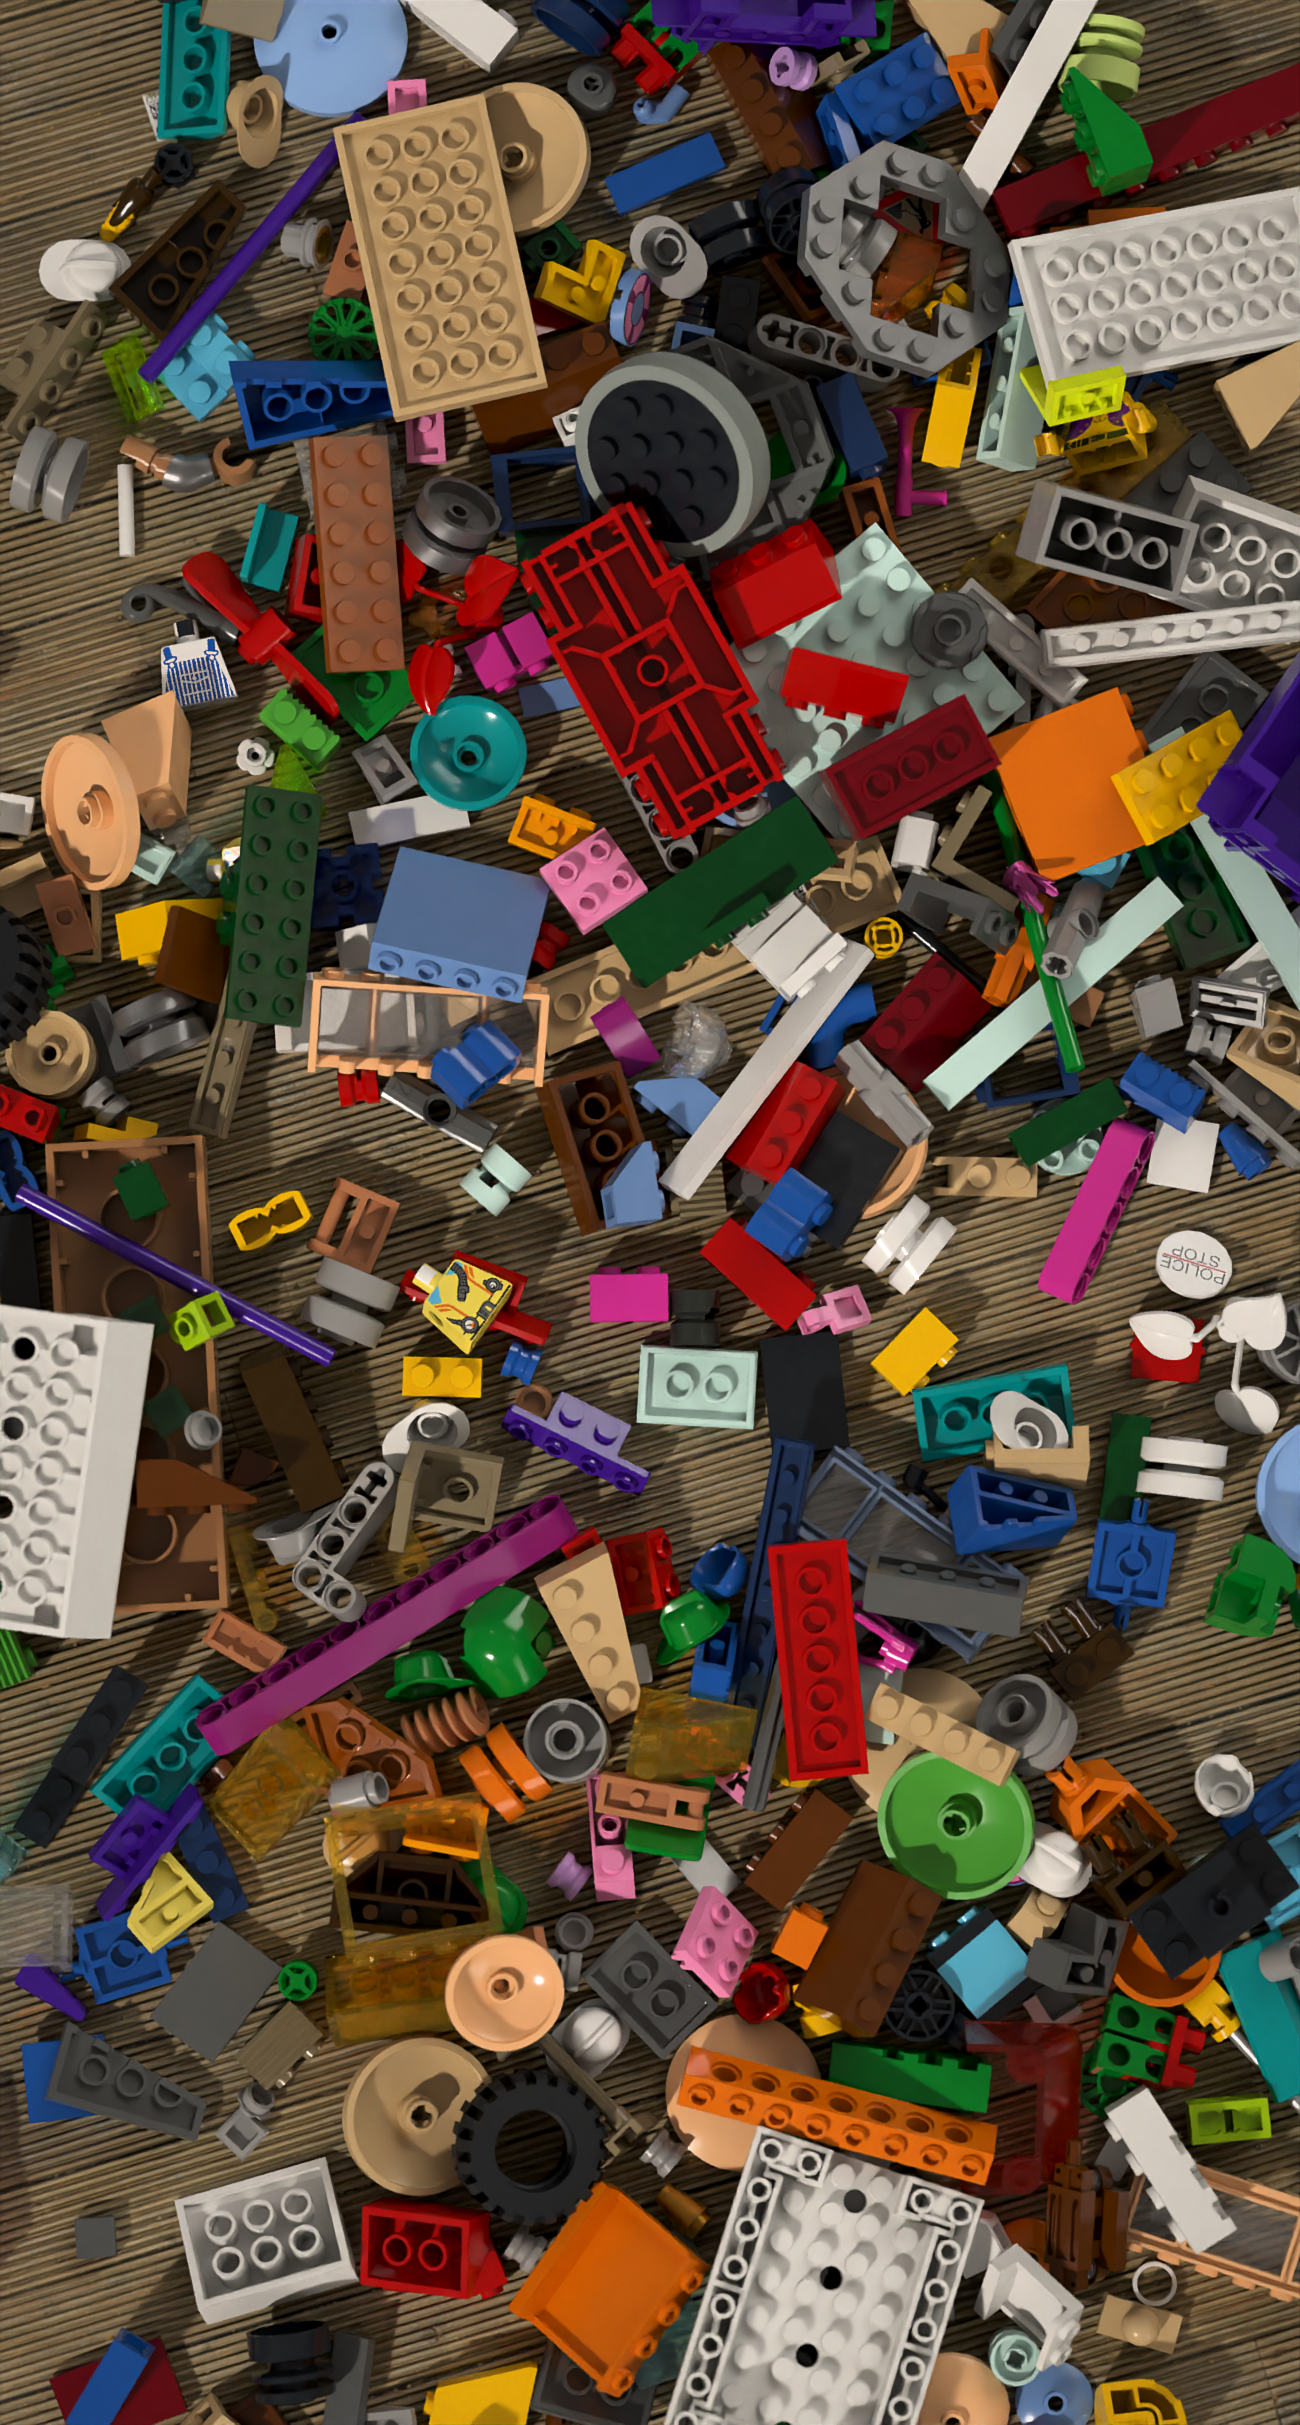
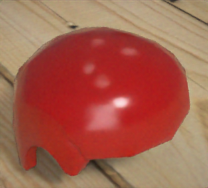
M757 1961L750 1964L740 1974L741 1987L733 1994L732 2001L738 2015L748 2024L767 2023L780 2017L787 2010L791 1996L790 1982L786 1973L770 1961Z

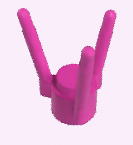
M856 1600L854 1602L855 1607L868 1618L856 1612L854 1613V1619L885 1640L879 1651V1654L885 1657L884 1660L858 1654V1663L880 1668L891 1675L896 1667L905 1672L915 1656L919 1644L912 1641L913 1638L900 1632L879 1614L864 1611L863 1602Z

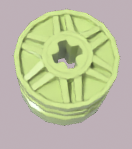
M1091 14L1070 52L1072 55H1068L1058 74L1057 88L1063 92L1062 83L1065 82L1068 68L1074 66L1113 102L1127 101L1135 98L1138 91L1140 68L1131 61L1141 58L1143 47L1140 43L1144 40L1145 28L1140 23L1128 18L1107 14Z

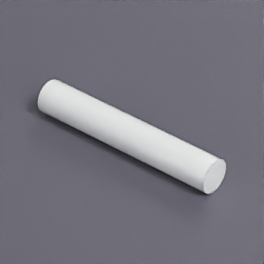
M120 464L117 466L119 554L121 557L135 556L133 465Z

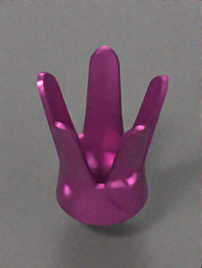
M1023 860L1015 862L1010 867L1008 865L1005 866L1007 871L1002 882L1010 892L1019 897L1029 914L1031 911L1028 904L1037 913H1044V907L1036 897L1039 889L1053 897L1059 895V891L1049 884H1055V881L1032 871V867Z

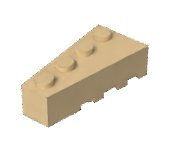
M603 1541L537 1575L534 1579L608 1723H611L644 1706L609 1552Z

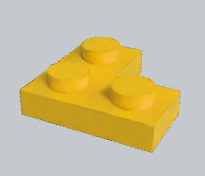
M588 240L578 272L570 270L554 261L544 263L533 298L589 325L605 321L626 254L598 240Z

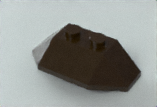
M378 1850L333 1888L329 1927L474 1944L487 1938L491 1905L457 1859Z

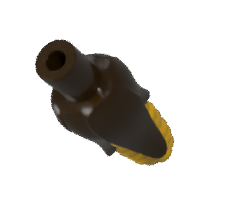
M151 166L142 179L134 177L126 184L119 198L111 205L113 209L106 218L105 223L101 226L99 235L103 241L110 243L118 238L130 224L135 225L139 215L154 200L155 191L153 189L164 176L161 170Z

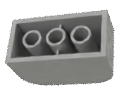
M1037 478L1015 555L1037 564L1178 601L1200 524L1139 505Z

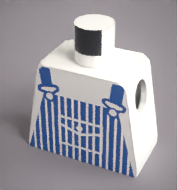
M194 619L174 623L177 644L161 648L162 694L173 690L183 712L239 701L237 691L215 637L200 639L197 622Z

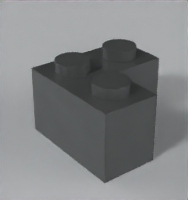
M1071 1903L1069 1912L1064 1920V1928L1060 1940L1035 1937L1033 1946L1028 1953V1961L1023 1975L1056 1991L1107 1996L1130 1921L1096 1905Z

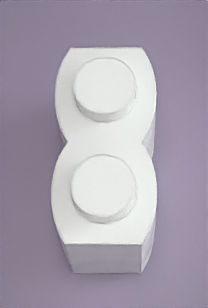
M915 811L901 819L890 865L893 870L909 874L913 872L922 876L928 875L939 829V823L933 821L934 815Z

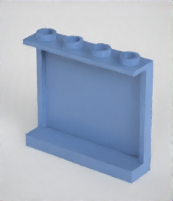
M400 846L372 939L368 969L522 1004L526 979L543 918H545L550 887L540 877Z

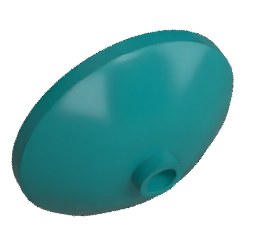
M458 696L442 701L438 706L436 716L426 713L419 721L410 745L411 767L420 787L437 803L459 811L483 810L503 801L519 784L527 760L526 740L517 720L500 704L479 696ZM466 754H471L476 758V761L473 765L468 766L462 763V757Z

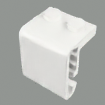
M793 891L768 907L767 911L770 916L750 928L746 922L735 929L734 932L737 938L731 941L788 1002L796 995L800 999L804 998L818 984L814 978L825 968L829 972L834 970L847 957L843 951L848 945L838 932L834 935L807 905L804 906L794 895Z

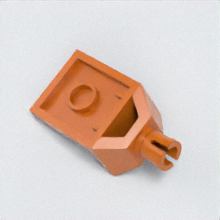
M1068 1755L1059 1764L1062 1767V1771L1054 1768L1044 1773L1056 1785L1052 1792L1048 1814L1078 1843L1083 1838L1090 1841L1087 1835L1094 1831H1100L1102 1838L1114 1856H1119L1126 1850L1127 1846L1109 1821L1114 1815L1120 1818L1121 1816L1118 1812L1128 1807L1132 1809L1134 1816L1146 1834L1150 1832L1166 1839L1169 1844L1179 1835L1156 1809L1104 1758L1080 1762L1076 1765Z

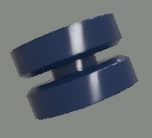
M535 0L531 5V11L534 16L550 32L572 48L593 58H600L611 42L607 29H620L630 15V8L625 0Z

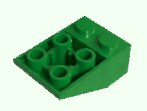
M1074 66L1068 68L1065 82L1062 83L1063 92L1059 93V98L1065 115L1072 114L1077 127L1073 129L1076 146L1080 152L1085 150L1090 165L1086 166V171L1092 187L1099 186L1102 197L1146 182L1153 159L1140 125Z

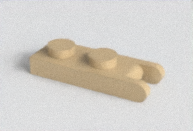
M932 1157V1165H948L947 1188L934 1187L932 1188L931 1196L1037 1198V1162L1025 1168L1020 1158Z

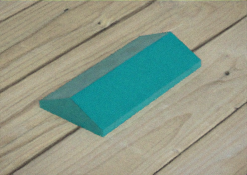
M186 0L177 4L163 3L157 138L160 140L207 141L227 134L228 117L226 101L229 96L231 32L199 24L202 0Z
M1063 1363L912 1389L914 1417L922 1461L984 1452L985 1440H992L993 1437L990 1407L994 1398L1003 1391H1015L1023 1394L1055 1413L1064 1423L1068 1436L1071 1437L1075 1422L1067 1364Z
M195 1674L89 1788L90 1792L116 1814L122 1811L135 1793L167 1812L189 1783L195 1785L222 1756L216 1755L195 1725V1719L203 1709L224 1695L198 1674Z
M1279 1927L1272 1931L1267 1930L1223 1952L1219 1965L1223 1981L1275 2104L1300 2095V2001L1291 1978L1277 1982L1268 1981L1263 1976L1259 1966L1260 1952L1265 1947L1283 1938Z

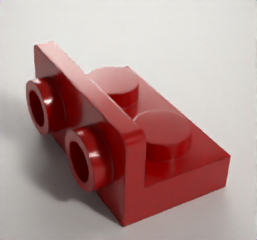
M663 1527L606 1540L608 1552L614 1561L611 1565L623 1616L664 1608L668 1602L679 1597L681 1586L672 1566V1545Z

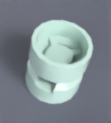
M494 1143L481 1158L482 1167L480 1169L472 1168L459 1185L497 1217L510 1202L509 1193L511 1191L519 1192L532 1175L500 1146ZM494 1176L499 1182L490 1188L488 1184Z
M1014 2325L1002 2327L989 2339L987 2346L988 2361L992 2371L1000 2381L1011 2386H1020L1027 2384L1035 2378L1039 2372L1036 2364L1040 2350L1037 2343L1021 2327Z

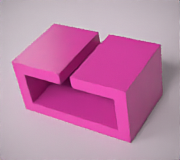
M533 611L502 627L503 633L496 635L494 631L464 647L465 654L486 694L495 690L496 694L500 695L517 685L515 679L528 672L531 677L536 676L552 666L549 661L555 658L545 642L547 637Z
M658 1266L637 1267V1274H621V1267H598V1274L590 1275V1322H668V1274H660V1267Z

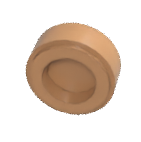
M530 1384L519 1390L515 1397L514 1405L545 1420L553 1409L554 1401L551 1393L544 1386Z

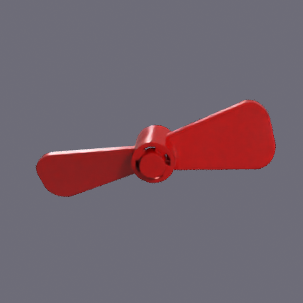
M202 552L185 562L182 566V573L186 581L242 632L237 637L241 644L237 650L242 657L251 665L258 662L264 666L268 661L272 660L313 715L316 714L318 720H322L324 725H328V727L333 725L340 713L335 699L285 648L298 635L285 616L273 606H270L261 614L226 561L217 554Z

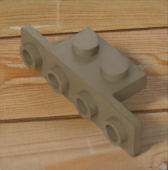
M85 299L65 330L38 317L0 375V385L20 396V399L3 423L2 429L22 445H24L33 427L41 426L109 322V317L93 302Z

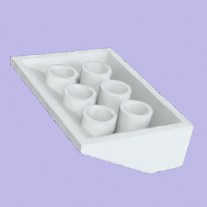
M1188 475L1172 515L1200 524L1179 598L1176 601L1153 594L1149 595L1196 612L1300 600V515Z
M326 2157L174 2200L197 2307L207 2325L359 2281L350 2240Z

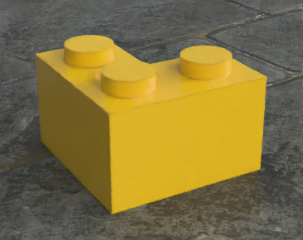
M223 898L164 900L115 914L122 961L138 960L139 966L158 964L171 906H182L216 920L219 911L223 908Z

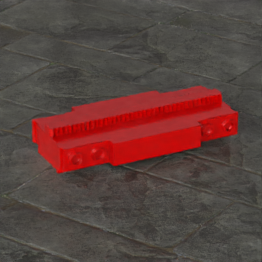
M631 501L625 505L622 502L610 508L609 513L541 550V554L533 560L528 561L526 559L520 564L524 571L518 574V577L528 595L536 592L543 606L538 608L537 611L547 629L556 627L558 633L546 639L545 642L621 779L636 772L639 779L633 781V784L643 802L651 799L658 813L653 815L652 818L662 836L664 837L670 833L673 840L679 837L683 839L696 832L695 828L760 793L764 790L763 787L773 781L777 783L783 780L784 777L781 771L787 767L777 749L773 748L769 751L764 743L762 736L768 733L757 713L751 716L748 714L746 709L760 701L684 563L669 570L666 564L671 562L672 559L662 541L654 543L647 529L653 525L642 505L635 509Z

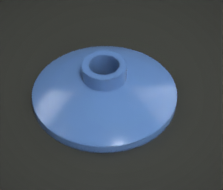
M1063 2362L1059 2366L1053 2364L1043 2372L1039 2370L1032 2381L1016 2388L1015 2408L1023 2425H1086L1093 2410V2392L1088 2379L1078 2368L1067 2362ZM1058 2396L1062 2399L1063 2403L1059 2409L1053 2410L1048 2407V2401L1051 2397Z

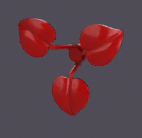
M400 539L396 540L400 604L410 601L414 590L422 594L458 606L457 622L465 630V632L436 640L433 647L426 644L420 645L410 661L408 682L411 693L422 710L429 715L436 716L438 706L447 695L455 673L453 656L448 649L442 647L464 639L474 640L477 633L491 634L494 631L498 633L504 620L500 605L506 598L521 570L495 556L486 554L477 556L469 565L464 578V589L468 597L463 601L420 584L419 581L424 576L427 565L413 555L404 543V540Z

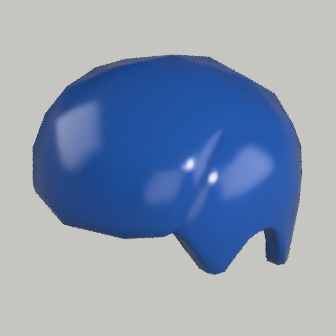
M718 1543L697 1561L690 1573L689 1584L713 1601L728 1599L736 1595L746 1583L750 1571L747 1557L735 1545H732L730 1548L724 1543Z

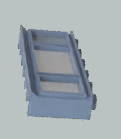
M835 1445L809 1481L799 1536L805 1541L845 1537L847 1539L850 1574L864 1584L866 1583L867 1569L873 1550L1024 1576L1007 1562H1004L1002 1566L989 1558L992 1552L957 1554L952 1521L943 1515L937 1520L927 1513L926 1510L929 1507L927 1503L911 1492L906 1497L894 1488L897 1482L880 1469L875 1474L863 1466L866 1459L848 1446L843 1451ZM914 1620L928 1630L940 1643L948 1645L959 1653L968 1664L972 1663L992 1636V1633Z

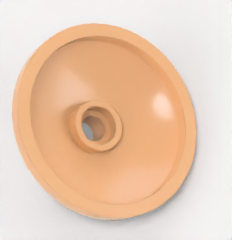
M511 1934L487 1937L467 1948L453 1964L445 1985V2004L454 2027L469 2042L492 2051L516 2050L536 2042L549 2031L557 2020L564 1999L562 1974L552 1955L537 1942L526 1937ZM499 1979L507 1980V1985L502 1989L494 1987L495 1982Z
M939 2353L936 2357L916 2425H949L946 2423L949 2418H957L959 2420L953 2425H1007L1010 2407L1006 2387L995 2376L991 2366L984 2361L963 2353Z

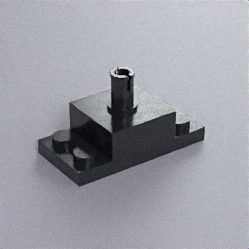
M1251 1822L1186 1869L1187 1871L1137 1908L1127 1918L1169 1977L1174 1980L1204 1957L1207 1960L1212 1958L1271 1915L1270 1909L1298 1890L1300 1885L1255 1823Z

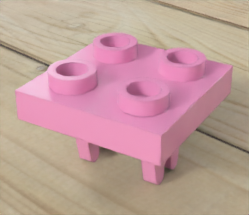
M605 827L539 869L541 876L583 935L648 893V888Z
M704 1886L671 1958L673 1960H681L680 1967L684 1970H693L719 1998L731 1997L759 1932L715 1886Z

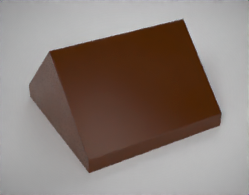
M779 250L765 256L761 261L760 273L793 320L817 327L832 317L820 298L823 292L812 276L806 277L798 266V255L787 254Z

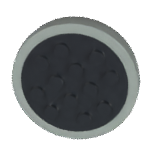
M644 353L613 367L603 375L584 398L575 428L576 456L584 483L604 515L609 513L610 508L622 502L625 505L631 501L635 509L642 505L653 525L647 529L653 542L656 543L661 540L669 555L691 557L710 553L730 543L751 524L760 512L770 483L771 466L767 441L761 424L745 397L727 378L712 367L692 357L678 353Z

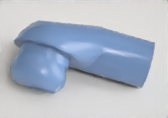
M674 84L663 100L651 101L647 100L646 97L637 99L633 105V112L636 119L645 125L665 124L674 118L690 94L678 84Z

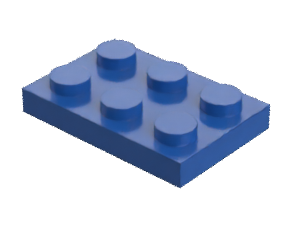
M927 31L834 86L837 95L867 149H870L882 140L894 143L961 102L948 69Z

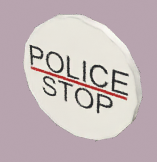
M1186 1230L1173 1233L1162 1241L1156 1253L1155 1268L1160 1279L1172 1291L1184 1297L1195 1299L1213 1297L1225 1289L1232 1275V1261L1227 1250L1215 1238L1202 1232Z

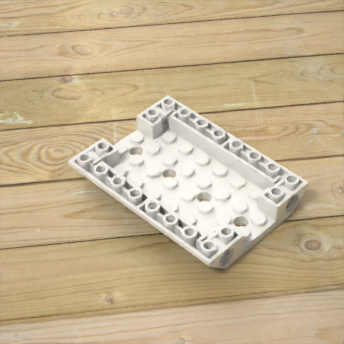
M0 1304V1495L8 1497L13 1503L12 1514L8 1518L0 1517V1580L2 1582V1591L0 1593V1628L62 1638L111 1639L155 1324L81 1313L65 1314ZM21 1337L31 1339L35 1345V1353L29 1360L20 1359L15 1353V1343ZM10 1416L18 1417L24 1424V1433L19 1439H12L4 1432V1422Z
M757 2125L663 2425H775L781 2421H786L790 2425H916L984 2200L919 2178L896 2173L833 2152L834 2150ZM852 2189L861 2191L865 2197V2205L857 2213L849 2212L844 2206V2196ZM828 2266L836 2267L841 2273V2282L833 2290L825 2289L820 2283V2274ZM806 2343L812 2344L816 2348L818 2355L816 2362L810 2367H802L796 2360L797 2349Z

